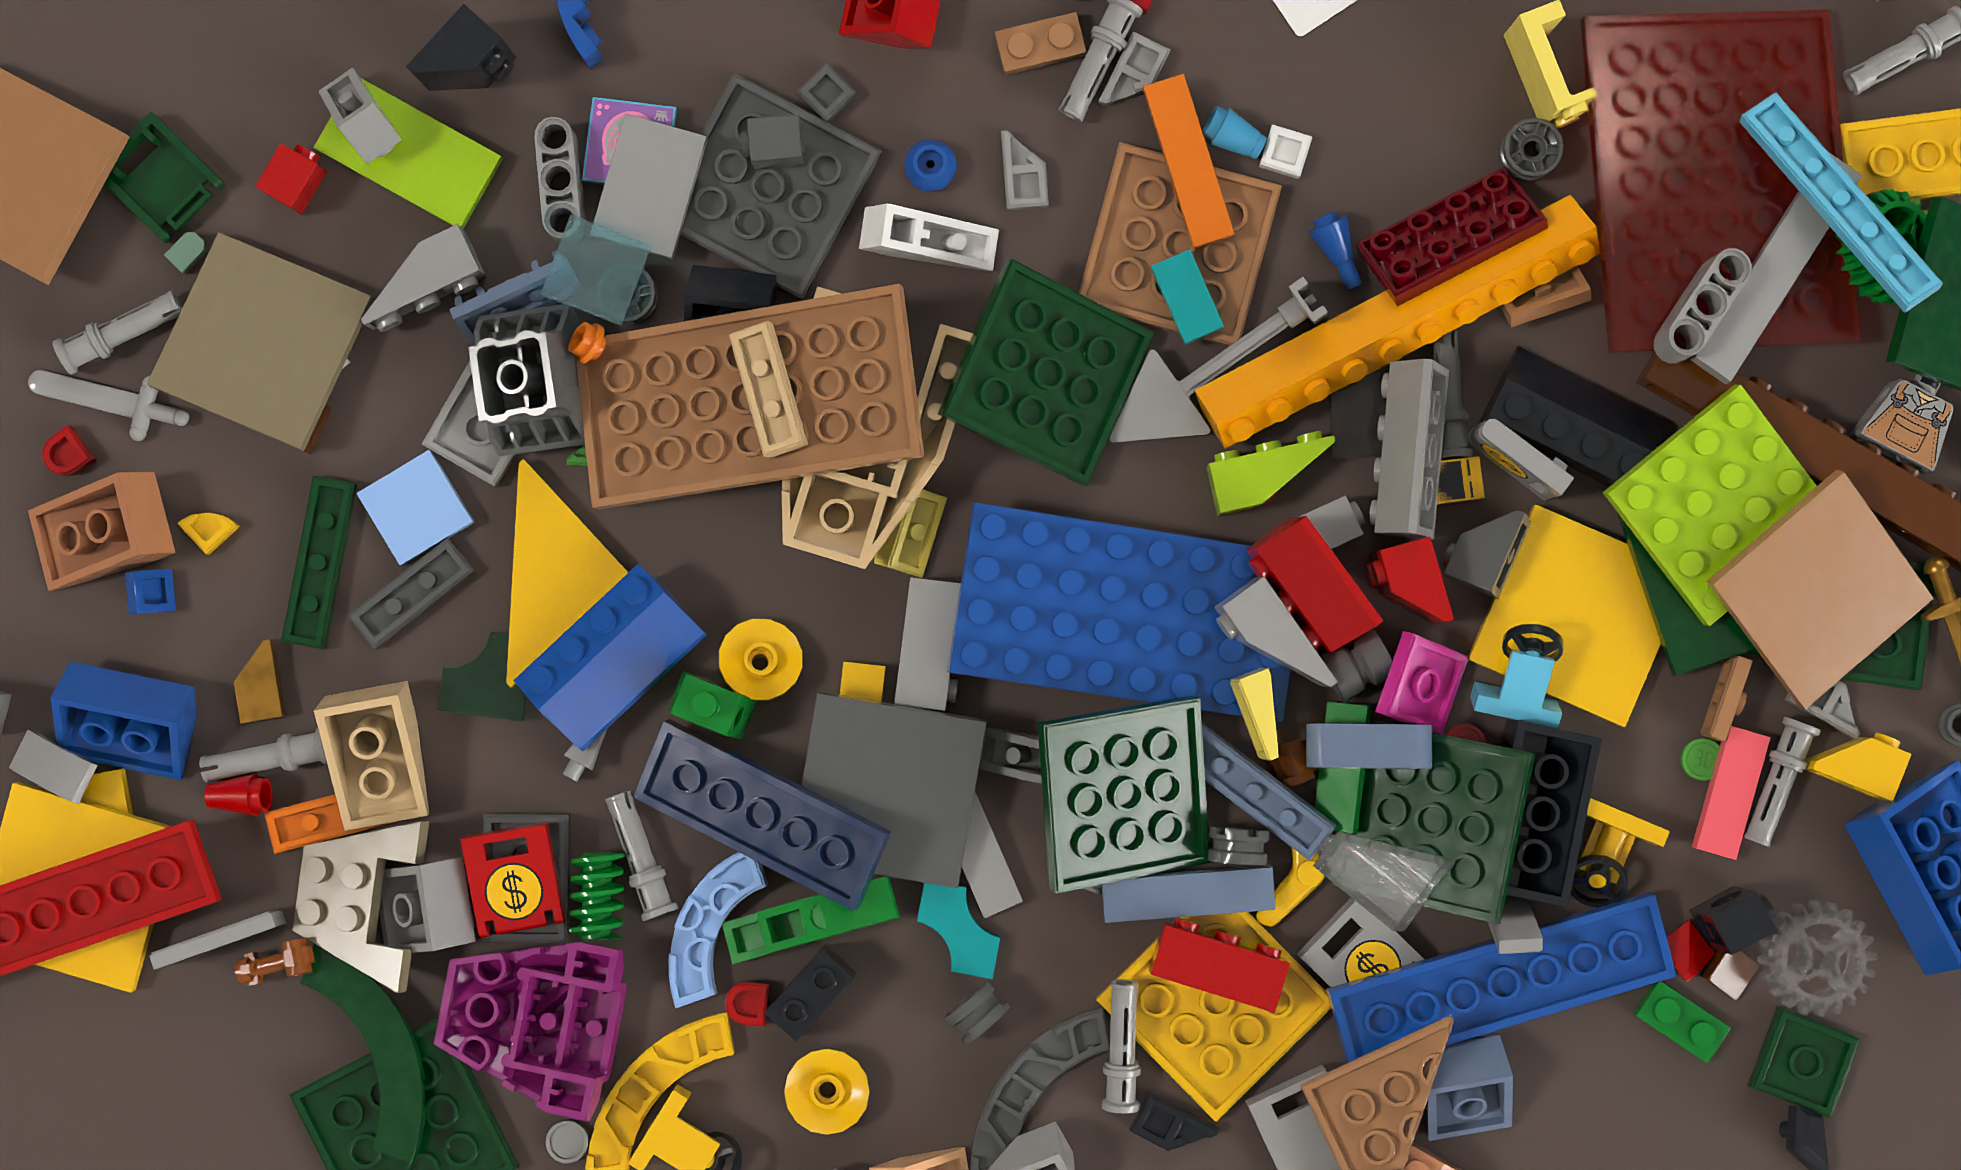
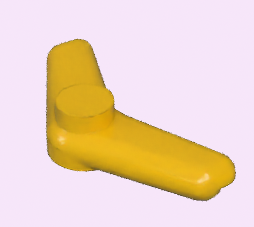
M1292 848L1293 863L1291 870L1274 891L1275 910L1258 911L1256 919L1260 924L1269 927L1277 925L1323 882L1325 867L1320 848L1310 861Z

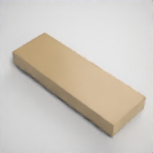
M765 321L729 334L763 456L769 459L808 445L773 323Z

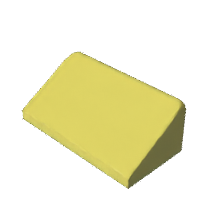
M922 489L876 554L874 563L923 578L947 497Z

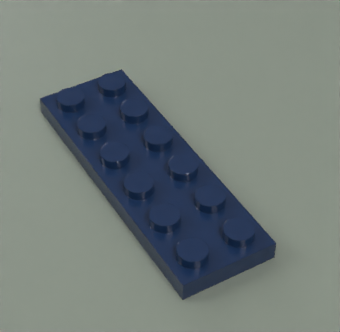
M671 719L663 721L633 795V798L852 911L860 907L892 832Z

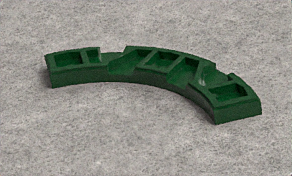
M315 944L313 947L315 962L311 963L313 972L303 975L300 984L314 989L329 998L345 1012L362 1034L376 1067L380 1092V1113L372 1150L413 1164L416 1162L422 1142L426 1118L423 1083L425 1075L420 1051L413 1032L402 1010L390 993L375 979Z

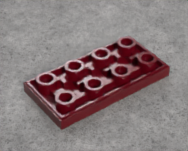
M1504 166L1391 226L1376 232L1356 243L1362 259L1394 303L1399 306L1546 230L1548 223L1544 214Z

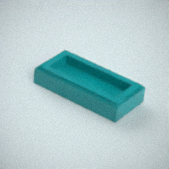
M1190 249L1151 266L1150 269L1184 345L1224 328Z

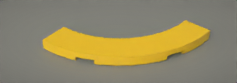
M727 1011L700 1018L670 1032L650 1046L628 1067L614 1085L597 1117L589 1145L585 1170H630L628 1162L632 1156L637 1134L644 1118L660 1095L677 1079L691 1070L710 1061L735 1054Z

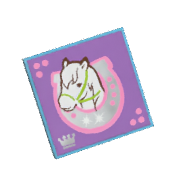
M593 97L582 181L584 183L605 184L625 113L676 127L677 108Z

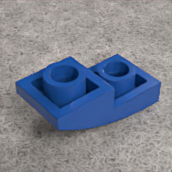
M557 0L558 9L565 28L576 49L591 69L603 60V57L596 48L602 44V41L587 22L581 27L579 26L591 17L589 10L585 6L590 0Z

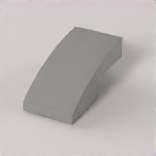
M27 730L9 768L50 792L79 804L98 765L77 752L61 747L42 734Z

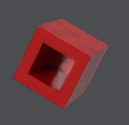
M280 143L255 187L302 215L327 171L316 164L319 156L307 148L297 144L294 150Z

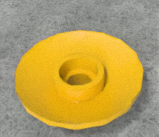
M750 619L737 624L725 635L719 649V670L725 683L734 692L749 697L750 700H771L784 695L796 684L802 670V649L796 636L785 625L771 619ZM755 658H763L767 661L768 666L763 670H758L753 667L752 661Z
M829 1048L811 1051L797 1060L787 1075L784 1090L787 1108L795 1121L810 1132L825 1135L843 1132L857 1123L866 1110L870 1093L867 1075L859 1062L843 1051ZM824 1082L833 1083L836 1093L830 1097L824 1096L820 1091L821 1084Z

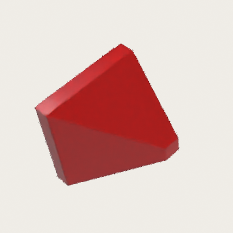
M1690 920L1685 921L1666 936L1676 974L1686 982L1690 981L1715 955V952Z

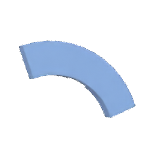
M740 852L725 859L709 871L692 894L688 896L674 926L675 931L671 944V953L668 958L669 982L675 1008L718 993L714 979L713 958L722 923L725 922L732 910L742 900L753 892L768 886L762 864Z

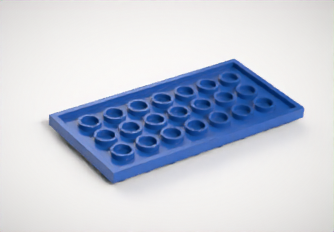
M972 503L947 672L1150 703L1194 695L1200 698L1201 710L1242 716L1230 685V679L1258 668H1269L1276 722H1283L1290 669L1238 642L1235 637L1230 640L1216 622V618L1220 615L1214 607L1250 580L1257 577L1248 564V561L1252 558L1246 549L1250 546ZM1292 614L1291 616L1293 617V619H1294V620L1296 621V623H1297V619H1296V618L1294 617V615Z

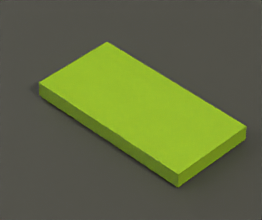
M363 80L391 120L402 140L396 143L387 155L375 158L367 164L340 131L331 116L313 148L452 226L458 224L464 229L504 158Z

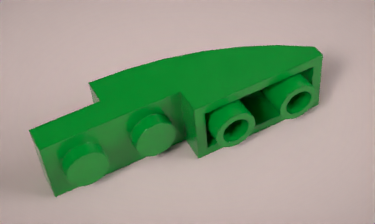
M888 876L870 881L862 903L855 911L818 894L722 923L732 964H738L896 919L900 916Z

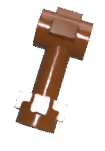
M300 938L282 942V953L263 958L259 957L258 952L244 954V958L237 960L235 963L234 971L236 978L241 984L249 983V986H255L264 983L263 975L281 970H286L287 977L312 973L311 963L315 962L312 946H308L307 938Z

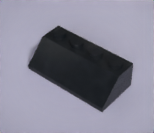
M1519 346L1516 347L1479 422L1489 419L1500 421L1542 454L1552 459L1557 457L1568 467L1608 487L1664 442L1669 421Z
M1506 719L1501 747L1535 754L1507 895L1568 907L1602 738Z

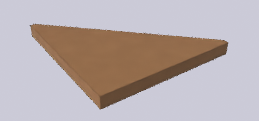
M1452 1014L1300 1085L1340 1170H1404L1454 1023Z

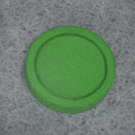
M1706 738L1694 739L1687 743L1680 756L1683 771L1695 780H1711L1720 746Z

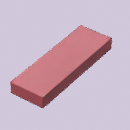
M1734 726L1730 727L1726 742L1721 741L1720 750L1717 754L1712 779L1708 786L1692 848L1734 860L1737 859L1771 737Z

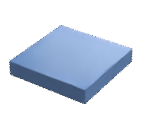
M427 450L357 493L400 566L406 565L439 545L446 538L452 537L475 523L431 450Z

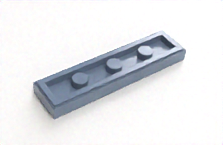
M1202 722L1205 781L1310 861L1337 825Z
M1271 865L1158 873L1101 885L1105 923L1275 910L1273 867Z

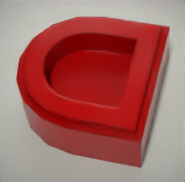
M71 425L65 426L45 442L42 449V460L45 466L51 472L62 476H73L97 460Z
M741 981L735 984L727 993L725 999V1010L729 1017L743 1025L765 1027L767 1020L765 1011L768 1008L770 983Z

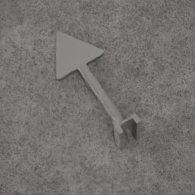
M1302 277L1289 286L1293 297L1278 307V313L1181 381L1176 380L1158 352L1150 350L1109 440L1111 442H1125L1209 434L1211 431L1210 427L1190 400V395L1196 389L1213 380L1288 326L1294 328L1307 318L1316 325L1329 316L1328 311L1323 305L1313 312L1309 309V306L1317 301L1313 294L1304 300L1300 296V294L1310 288L1305 278Z

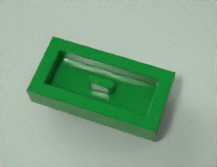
M1661 981L1650 986L1633 1012V1015L1707 1064L1731 1029Z

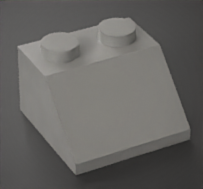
M463 857L385 869L379 909L384 945L411 949L412 953L435 951L476 942L474 933L475 918L470 907L467 888L469 882L464 868Z

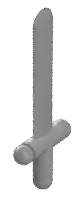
M36 370L28 378L29 389L37 395L132 418L129 435L134 441L145 439L151 419L178 426H184L189 421V414L185 410L155 403L158 390L147 385L150 376L143 379L139 394L45 370Z

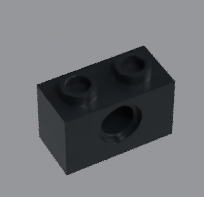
M1732 886L1689 910L1708 945L1729 955H1734L1778 931L1772 921V918L1776 917V913L1764 894L1758 895L1755 891L1737 886Z
M825 944L765 1011V1014L797 1042L851 982L856 972Z

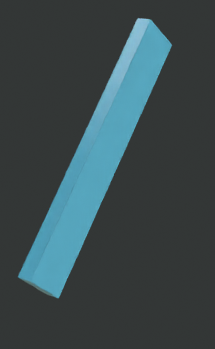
M1776 92L1741 115L1739 122L1904 313L1940 289L1943 284L1942 281Z

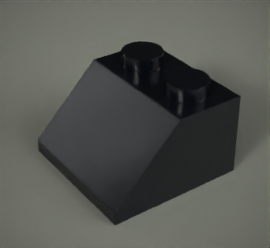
M463 4L412 59L406 68L429 91L489 88L494 81L500 83L510 74L514 67L512 62L516 56L492 28Z
M693 265L684 294V321L775 306L777 275Z

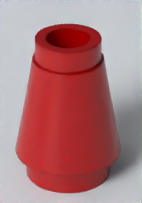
M252 774L207 784L204 799L206 806L210 809L216 808L218 810L258 816L261 812H267L271 808L273 789L268 778H261L258 774Z

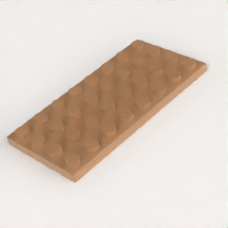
M900 284L605 335L604 338L607 340L605 349L596 360L590 359L585 364L576 361L591 503L594 509L612 508L924 457L904 287ZM765 321L773 323L808 442L806 446L769 459L763 456L729 338L731 333Z

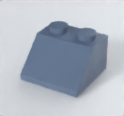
M1500 1034L1488 1037L1477 1036L1469 1040L1447 1045L1423 1112L1428 1141L1512 1127L1513 1074Z

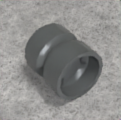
M1374 629L1350 641L1347 647L1342 646L1333 652L1319 653V656L1337 680V683L1332 688L1343 703L1364 693L1366 683L1370 682L1377 686L1386 681L1393 662Z

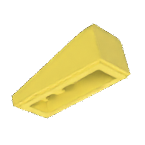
M1258 668L1230 679V685L1258 758L1264 760L1278 758V742L1269 668Z

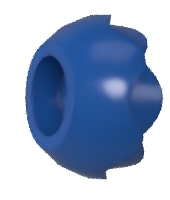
M936 139L921 140L909 149L904 161L905 174L913 186L921 191L942 190L951 183L957 170V160L953 151L947 144ZM927 162H934V167L928 168L926 166Z

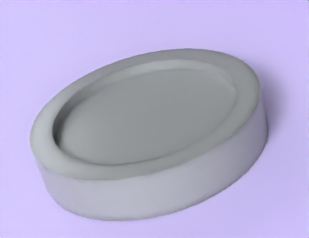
M567 1119L557 1122L551 1127L546 1136L548 1153L554 1160L561 1163L578 1161L586 1153L589 1146V1135L586 1128L575 1120Z

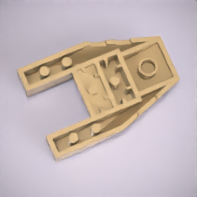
M817 286L814 299L841 293ZM943 324L939 326L917 398L924 457L782 480L783 545L861 569L868 567L944 460L956 423L938 415V412L973 333Z

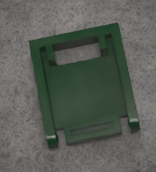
M150 112L128 134L130 138L104 184L158 238L167 244L173 237L163 227L169 223L179 232L214 197L205 185L210 181L214 187L221 190L226 183L156 114ZM148 138L157 147L128 175L119 165Z

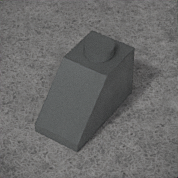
M1516 510L1462 533L1457 544L1451 543L1445 553L1443 566L1446 569L1444 574L1453 582L1498 599L1529 529L1531 520L1524 512Z

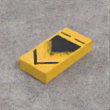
M1479 456L1441 461L1437 505L1485 498Z

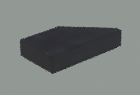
M1148 1091L1129 1128L1132 1133L1167 1151L1203 1138L1217 1136L1219 1132L1218 1127Z

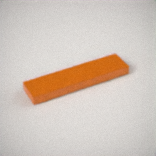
M1184 74L1143 86L1145 99L1193 249L1234 237L1232 224Z

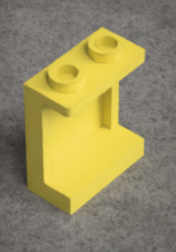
M1560 0L1520 14L1504 34L1536 117L1547 120L1551 124L1554 123L1557 129L1579 120V115L1589 110L1587 105L1597 96L1594 88L1575 95L1569 93L1547 39V36L1566 15Z

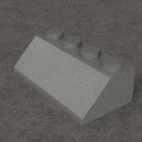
M1433 359L1390 362L1389 373H1384L1382 378L1381 393L1383 398H1387L1385 415H1380L1377 434L1378 439L1383 441L1381 457H1377L1375 460L1373 473L1374 482L1379 483L1378 499L1372 500L1370 506V524L1375 525L1374 533L1380 535L1426 538L1430 536L1431 539H1434L1449 370Z

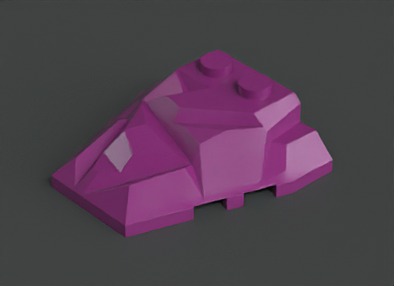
M581 941L563 945L450 959L434 1045L475 1070H484L502 1081L501 1085L512 1092L519 1091L537 1102L535 1106L544 1112L588 1122L591 1120L600 1100L602 1084L608 1081L612 1072L627 990L626 983L622 982L624 971L623 952L621 949Z

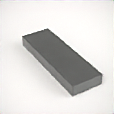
M446 538L347 616L373 649H377L476 571L451 538Z

